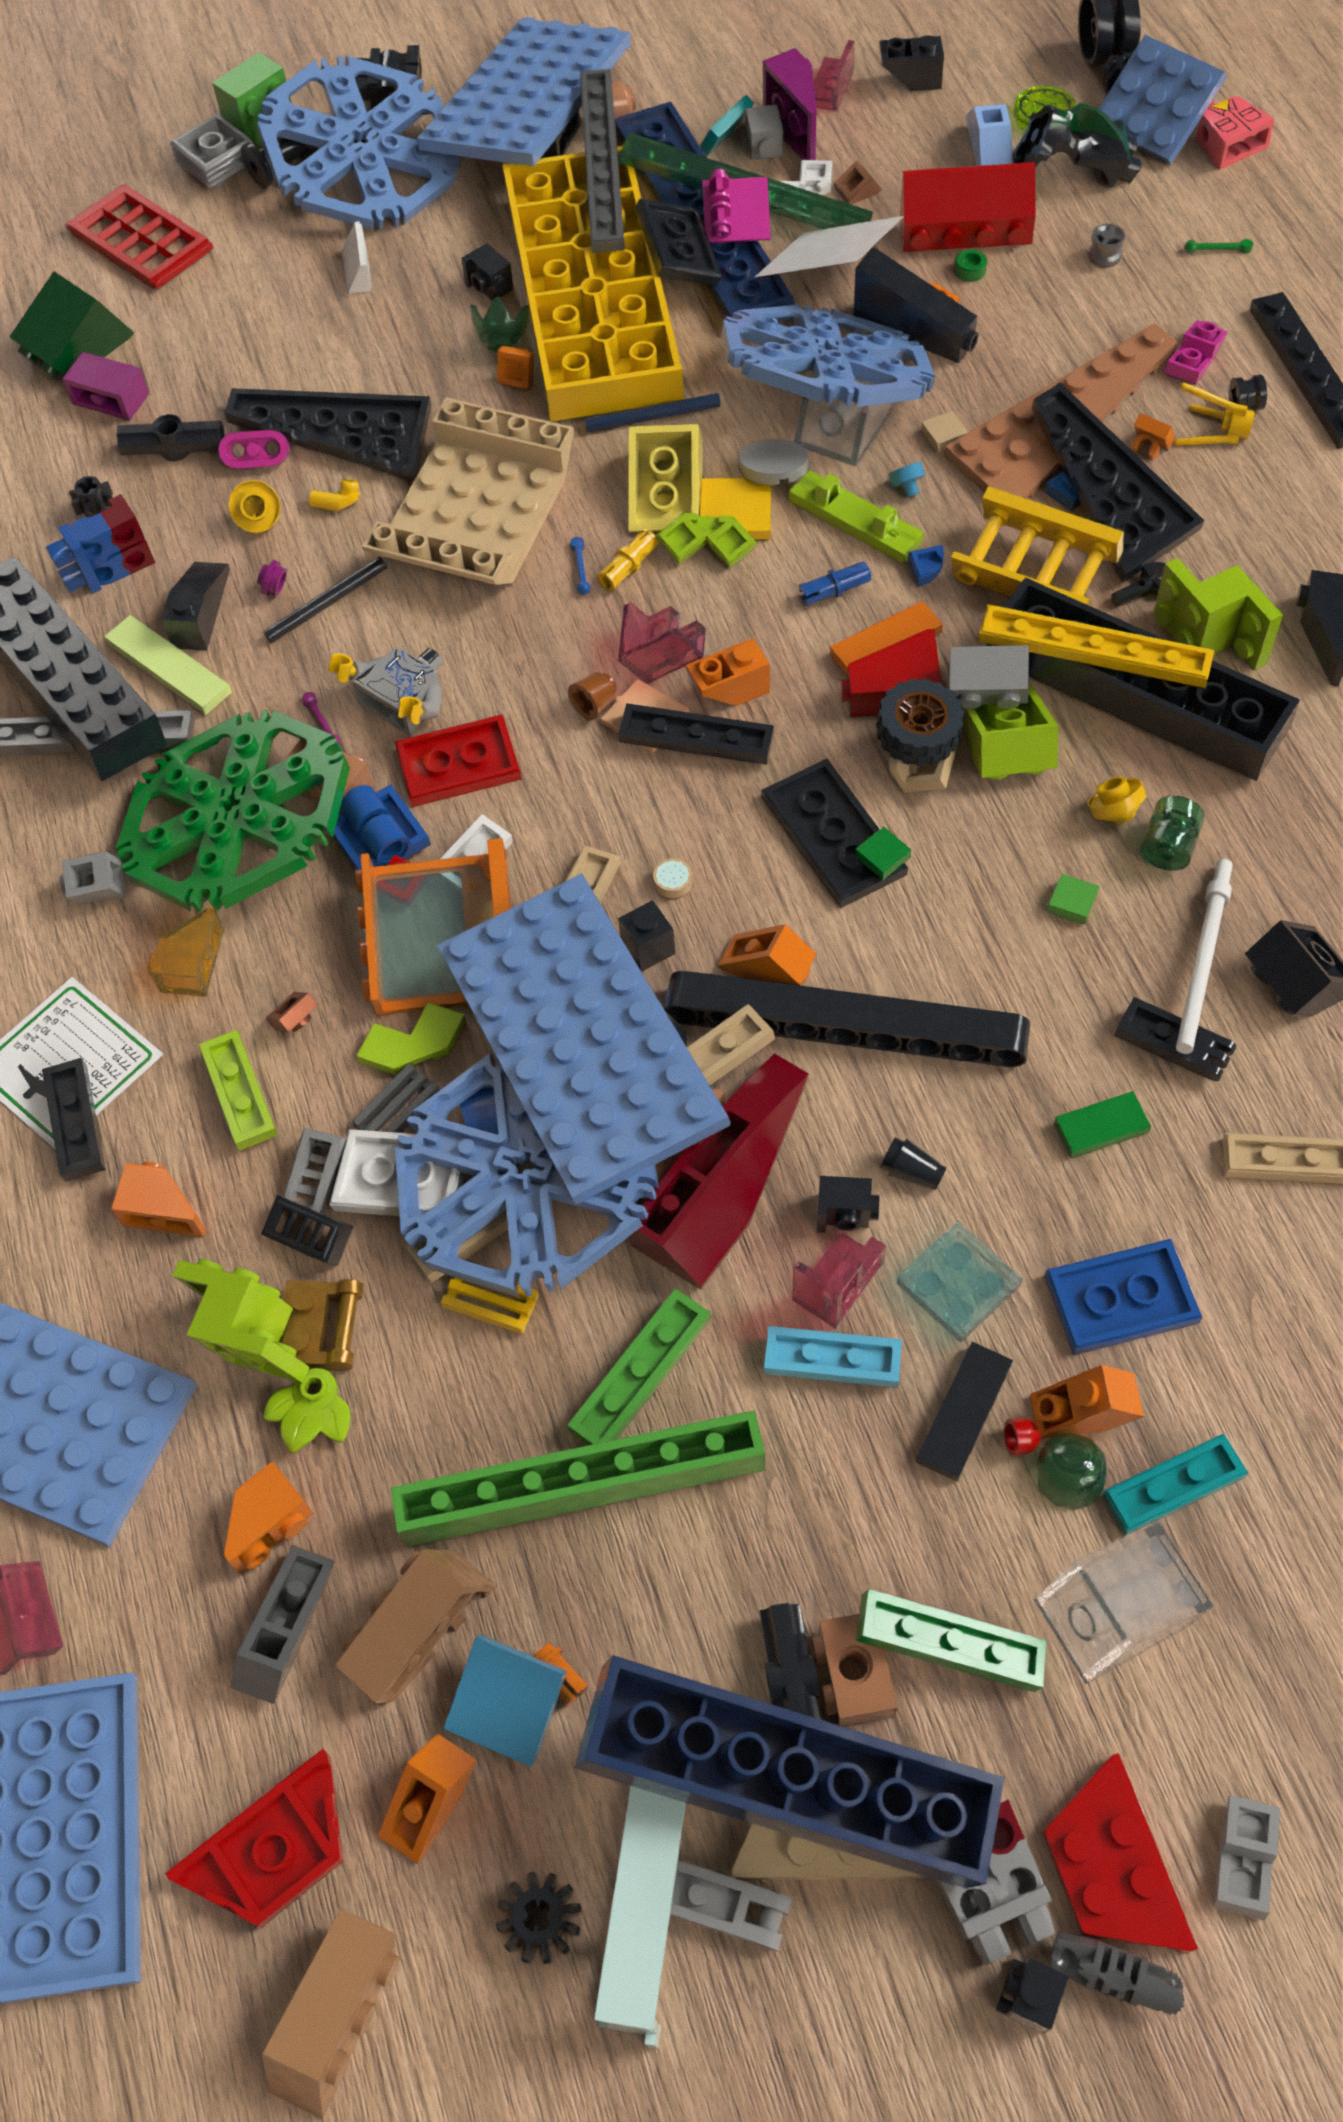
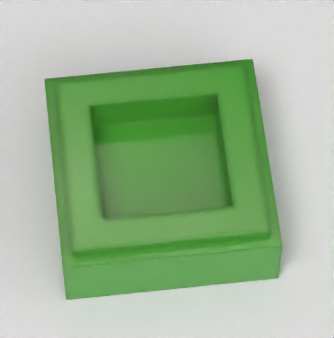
M1061 874L1047 912L1085 925L1100 886Z

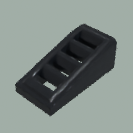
M277 1195L261 1235L319 1261L338 1266L354 1226ZM284 1208H287L291 1211L281 1233L276 1231V1227ZM298 1215H303L304 1217L296 1237H290ZM314 1220L317 1223L307 1244L303 1241L311 1221ZM325 1226H328L330 1230L322 1249H319L317 1245Z

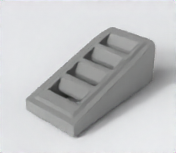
M304 1128L283 1197L324 1213L334 1189L346 1139ZM317 1148L329 1149L328 1157L315 1154ZM311 1162L325 1165L323 1173L310 1170ZM305 1177L319 1180L318 1188L302 1185ZM298 1192L315 1196L313 1204L295 1199Z

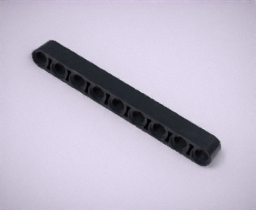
M677 971L671 974L664 1004V1010L679 1024L715 1028L749 1004L770 1026L776 1037L1003 1067H1018L1025 1064L1027 1061L1031 1026L1027 1017L1016 1013L691 971Z

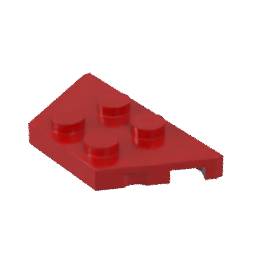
M324 1748L321 1749L165 1873L167 1878L246 1921L263 1928L344 1862L330 1755Z
M1119 1753L1114 1754L1042 1833L1081 1936L1105 1940L1108 1938L1124 1941L1129 1944L1174 1949L1183 1953L1193 1952L1198 1947Z

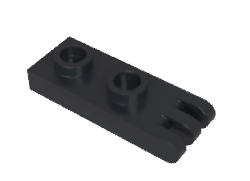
M1133 997L1117 1026L1115 1037L1209 1080L1219 1081L1223 1075L1222 1069L1227 1067L1230 1061L1229 1056L1233 1055L1237 1048L1233 1041L1198 1026L1193 1051L1189 1054L1180 1053L1176 1050V1044L1182 1018Z

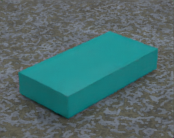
M748 95L743 96L710 128L700 145L701 150L707 156L746 118V108H752L755 103Z

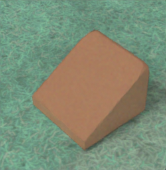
M857 160L833 183L851 204L873 196L882 190L875 179Z

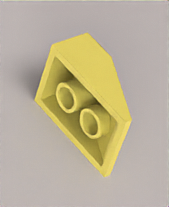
M699 424L629 427V533H639L642 529H647V533L649 531L653 533L660 532L683 513H694L700 516L703 438Z

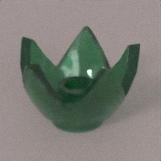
M498 296L493 300L484 318L479 314L476 305L470 304L473 327L480 340L487 344L488 350L498 352L502 346L513 348V345L520 342L529 322V305H524L519 314L512 320Z

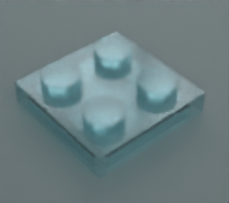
M957 1221L897 1277L896 1284L961 1343L1021 1286L1023 1279Z

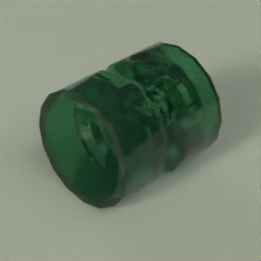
M1182 796L1160 798L1155 804L1149 827L1141 844V856L1147 863L1159 869L1178 871L1186 868L1190 864L1197 843L1196 840L1199 837L1205 819L1204 810L1198 803Z

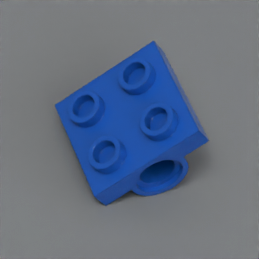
M392 784L378 792H375L368 785L358 786L350 790L343 797L333 837L355 870L362 869L361 854L369 853L374 867L387 866L394 855L406 859L431 845L429 836Z

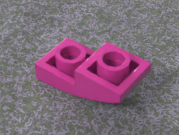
M1196 320L1184 334L1181 347L1168 360L1164 373L1196 385L1220 350L1228 331L1219 329L1212 322Z

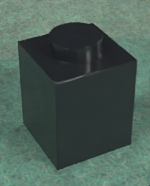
M653 900L618 918L620 937L641 972L675 954L673 927Z

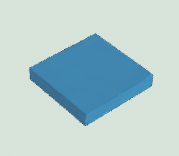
M480 1634L475 1637L444 1729L531 1767L536 1763L567 1671Z

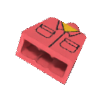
M1233 96L1217 104L1212 100L1198 122L1196 141L1215 166L1221 170L1268 148L1275 119L1239 96Z

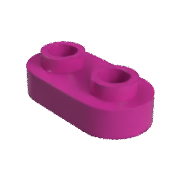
M274 430L230 433L221 440L219 455L222 461L231 468L277 466L287 459L289 443L283 434ZM271 441L275 442L278 446V451L275 455H271L267 451V445ZM236 444H240L244 448V454L241 457H236L233 453V448Z

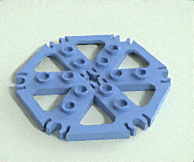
M341 55L337 56V66L335 67L329 66L326 59L321 58V69L317 65V61H313L268 94L262 103L263 114L258 115L257 130L277 188L279 189L282 186V194L284 196L291 191H295L294 204L296 206L301 205L302 210L352 224L359 221L363 227L373 230L374 219L379 229H383V218L385 217L391 218L395 227L399 226L400 216L403 219V223H407L454 185L457 169H459L461 156L419 150L417 140L399 135L423 115L431 114L435 118L444 108L440 95L435 98L434 89L423 93L424 81L417 79V75L346 55V63ZM361 74L369 75L376 79L390 81L398 89L367 113L355 78ZM317 81L323 87L333 116L293 105L289 98L309 82ZM277 137L294 140L320 149L299 165H289L284 161ZM354 139L357 141L365 140V144L362 142L354 143ZM387 167L431 180L411 196L402 197L395 191ZM353 171L363 203L355 205L326 197L322 193Z
M800 305L738 310L733 312L732 318L727 316L723 319L721 334L727 363H731L732 368L742 367L741 374L747 375V378L822 403L823 397L827 404H832L833 400L836 399L845 402V405L848 407L852 405V401L856 403V407L917 400L920 397H924L925 391L930 392L933 387L935 374L924 346L919 345V341H908L909 335L902 334V331L832 309L831 313H829V309L822 307V311H814L810 308V305H805L804 310L800 308ZM793 321L799 326L787 327L778 324V322ZM839 328H846L858 334L851 333L846 338H842ZM741 340L760 345V347L745 345ZM901 360L914 361L915 367L905 366ZM812 370L814 378L805 377L793 372ZM855 378H858V379H861V380H864V381H867V382H870V383H873V384H876V385H864V384H861V383L857 382V381L855 380Z
M490 1053L413 1110L415 1116L408 1117L407 1122L411 1129L418 1131L413 1137L399 1135L397 1138L403 1148L400 1149L395 1146L401 1234L411 1249L421 1242H427L426 1246L417 1252V1255L423 1264L427 1265L428 1269L519 1297L517 1292L518 1281L523 1292L528 1297L532 1296V1282L535 1279L543 1278L548 1291L553 1292L556 1287L553 1274L558 1272V1283L562 1289L643 1226L641 1220H646L648 1213L644 1206L637 1205L636 1202L643 1197L652 1200L656 1199L657 1195L654 1187L659 1189L656 1166L652 1165L575 1205L497 1057L498 1066L494 1067L495 1060ZM486 1087L494 1089L499 1135L446 1120L448 1114L480 1089ZM530 1160L534 1168L532 1170L525 1169L520 1174L516 1166L518 1164L525 1165ZM426 1162H432L435 1165L449 1169L456 1168L462 1173L474 1176L427 1213H423L420 1210L419 1189L417 1187L418 1174L424 1166L428 1165ZM552 1199L606 1215L610 1219L608 1229L575 1255L569 1257L560 1255L557 1251ZM504 1211L507 1212L512 1261L509 1267L504 1270H494L459 1258V1247L466 1240Z

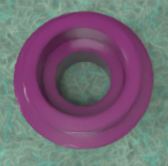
M273 560L269 565L264 564L257 579V584L261 585V593L267 596L270 593L278 596L284 586L287 569L281 567L280 562Z

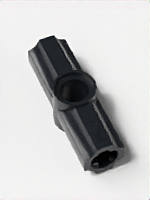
M166 414L158 417L153 421V424L117 425L116 435L121 455L161 453L165 460L175 462L186 458L190 452L219 451V444L223 437H225L223 422L219 420L182 422L178 416Z
M783 1603L771 1605L769 1608L760 1610L768 1660L765 1663L771 1704L820 1719L817 1699H820L813 1656L808 1654L806 1631L800 1604Z

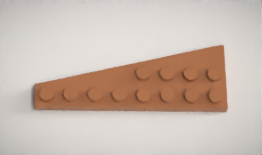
M1154 323L945 446L944 456L984 493L988 486L1025 499L1027 497L1032 498L1037 493L1038 486L1047 477L1051 478L1058 471V466L1060 465L1032 410L1034 399L1056 384L1061 383L1103 422L1111 413L1115 414L1120 409V404L1129 394L1134 395L1138 391L1140 383L1150 373L1154 374L1175 353L1177 341Z

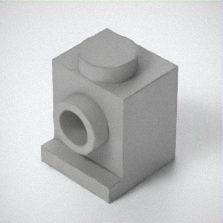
M106 851L62 860L63 874L60 876V885L67 899L79 905L115 897L118 899L126 898L124 874L121 867L122 861Z

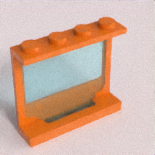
M503 838L487 840L488 854L374 867L369 853L361 854L362 869L355 870V879L358 893H363L364 905H358L357 910L360 928L366 929V941L360 942L361 960L363 965H368L369 978L362 979L365 1002L372 1003L377 1015L424 1010L428 1002L444 1008L468 1005L437 945L512 908L507 854Z

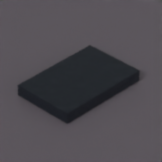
M639 199L635 210L658 277L718 286L722 276L698 209Z

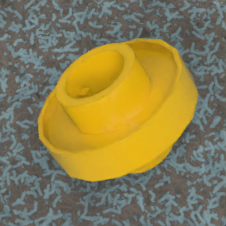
M258 480L244 481L236 486L230 494L228 503L230 516L235 524L244 531L251 533L266 532L274 527L278 521L281 512L280 499L275 490L265 482Z
M1114 777L1104 781L1096 788V792L1088 799L1087 805L1092 817L1095 819L1122 824L1136 816V811L1146 798V790L1142 781L1138 778Z

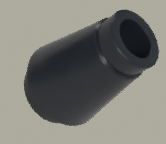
M894 1137L880 1165V1168L889 1172L887 1176L930 1187L934 1190L937 1189L947 1167L939 1164L940 1162L906 1138L903 1141Z

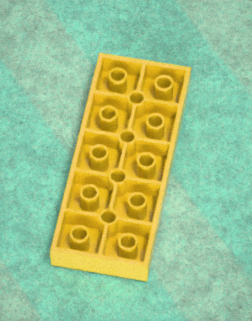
M629 145L617 147L625 250L592 253L585 152L541 158L534 166L513 163L502 164L507 200L550 422L647 407L684 399L682 366L661 278L657 275L635 210L641 195Z

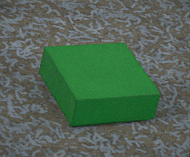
M883 826L856 848L855 857L884 880L911 858L912 850Z

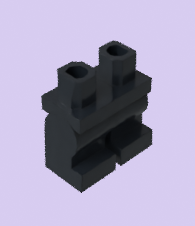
M407 45V53H399L391 49L381 52L380 48H371L370 58H358L417 75V79H422L419 45ZM361 74L355 78L362 100L370 101L371 110L398 89L390 81H383L369 75Z

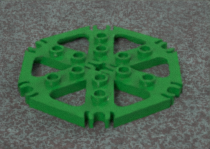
M263 710L260 719L256 722L250 712H245L242 717L240 714H237L162 753L165 759L157 758L154 761L160 770L155 774L147 772L142 774L147 784L137 780L116 845L117 856L124 863L121 865L124 873L131 882L190 912L191 906L197 912H201L203 904L207 900L215 910H220L222 906L227 909L307 867L308 865L305 860L314 861L316 858L310 847L314 844L327 846L329 843L323 834L333 838L350 770L349 763L342 753L343 751L332 734L272 710V716H270L267 710ZM280 732H285L307 742L306 747L301 752L291 755L286 760L265 770L273 739ZM223 738H231L220 779L186 765V760L191 754L200 753L218 744ZM324 782L318 807L311 815L299 816L279 807V805ZM150 798H163L187 809L184 813L153 827L149 831H139L146 804ZM246 837L278 852L273 859L243 875L235 877ZM200 847L193 872L186 880L176 882L155 872L161 866Z

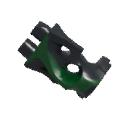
M1078 103L1066 110L1046 105L1037 113L1033 112L1025 134L1012 153L1014 164L1035 162V167L1041 161H1047L1050 156L1056 153H1066L1075 165L1091 166L1100 169L1102 179L1109 187H1113L1120 178L1132 182L1142 168L1140 159L1133 157L1138 146L1137 140L1126 134L1124 122L1122 120L1112 121L1107 114L1084 103Z

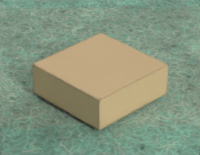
M953 410L922 421L921 425L922 433L937 453L944 451L946 445L968 433Z

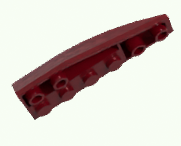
M775 1053L757 1069L722 1106L729 1117L731 1125L686 1148L659 1182V1189H654L657 1195L656 1199L647 1198L642 1204L646 1208L648 1217L646 1220H641L643 1226L629 1236L630 1245L702 1290L751 1223L808 1081L809 1073Z

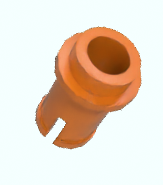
M549 1642L533 1657L567 1671L559 1698L568 1707L578 1698L565 1685V1682L567 1681L580 1695L585 1692L589 1684L561 1655L563 1649L560 1646L555 1648Z

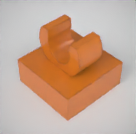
M502 346L497 353V383L528 390L533 385L534 352L521 347Z
M1140 413L1134 424L1137 436L1132 442L1133 452L1138 453L1144 443H1150L1152 448L1148 456L1149 459L1155 460L1160 453V447L1167 450L1171 447L1175 439L1172 426Z

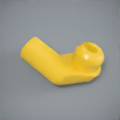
M344 479L340 483L341 491L335 493L312 490L309 495V505L312 508L338 512L359 500L361 495L358 491L359 483L354 479Z

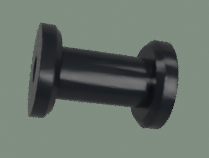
M283 137L277 138L282 156L287 164L298 157L306 160L317 151L315 146ZM250 142L242 145L241 156L250 176L261 188L270 186L273 175L263 146L258 148Z

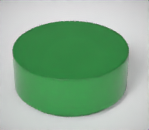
M969 249L956 255L954 261V274L956 277L963 281L973 282L985 276L987 257L982 252Z

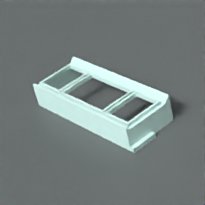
M631 1786L594 2020L599 2021V2028L646 2035L644 2044L647 2047L658 2049L661 2025L656 2021L655 2017L686 1803Z

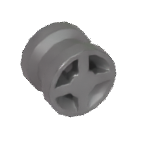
M1108 223L1101 224L1093 230L1089 259L1094 265L1107 268L1113 267L1121 261V247L1125 240L1124 230L1115 224Z

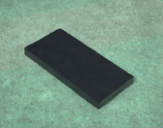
M827 758L761 790L762 800L840 909L907 876L908 866L904 863L882 880L855 857L856 848L880 829Z

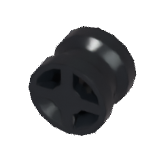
M1262 374L1253 375L1249 380H1244L1242 377L1232 378L1229 385V401L1248 406V408H1252L1254 411L1264 410L1267 403V384Z

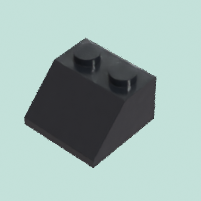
M1280 920L1244 953L1253 963L1251 966L1253 974L1261 982L1270 984L1278 994L1275 997L1277 1003L1290 1015L1312 1017L1343 1000V960L1315 926Z

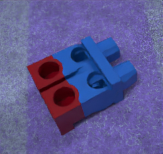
M122 494L108 500L111 505L110 508L92 517L78 519L71 527L68 523L58 527L62 539L46 546L57 569L74 561V563L58 570L69 592L87 584L93 594L102 590L101 585L111 584L156 563L137 518Z

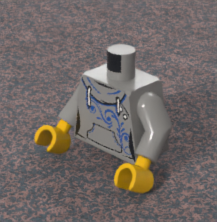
M427 648L416 658L402 649H394L386 656L367 662L353 661L351 657L342 653H335L331 656L328 671L330 673L336 672V677L341 683H346L349 679L352 680L358 704L407 735L412 736L423 720L437 718L440 713L443 692L436 670L443 664V661L435 650Z

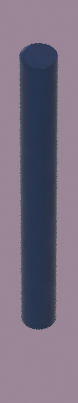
M718 393L585 418L587 432H593L717 408L721 406Z

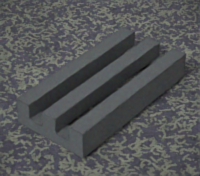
M408 1063L352 1121L353 1125L357 1130L379 1131L422 1088L423 1092L384 1131L402 1133L409 1126L407 1122L408 1117L415 1116L413 1110L440 1091L439 1086L433 1081L430 1083L425 1075L421 1072L418 1074L415 1068ZM377 1116V1118L368 1126V1124Z

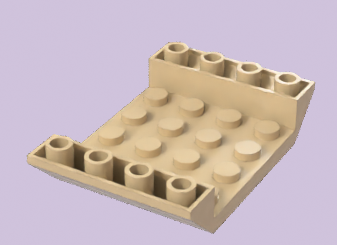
M445 397L432 420L436 438L435 445L391 524L376 521L362 545L363 552L493 585L513 583L565 482L574 428Z

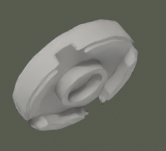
M767 439L757 441L744 447L739 454V468L743 470V476L757 484L773 486L780 484V479L787 478L788 483L795 482L803 477L808 470L809 457L807 450L800 444L789 440Z

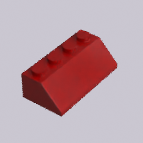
M1035 162L903 171L900 216L904 217L899 221L902 251L912 252L1032 244L1036 219Z

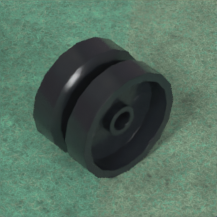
M1080 0L1078 36L1081 53L1086 64L1089 66L1104 64L1109 60L1110 56L1119 55L1120 51H1125L1126 53L1135 51L1139 45L1141 35V17L1138 0Z

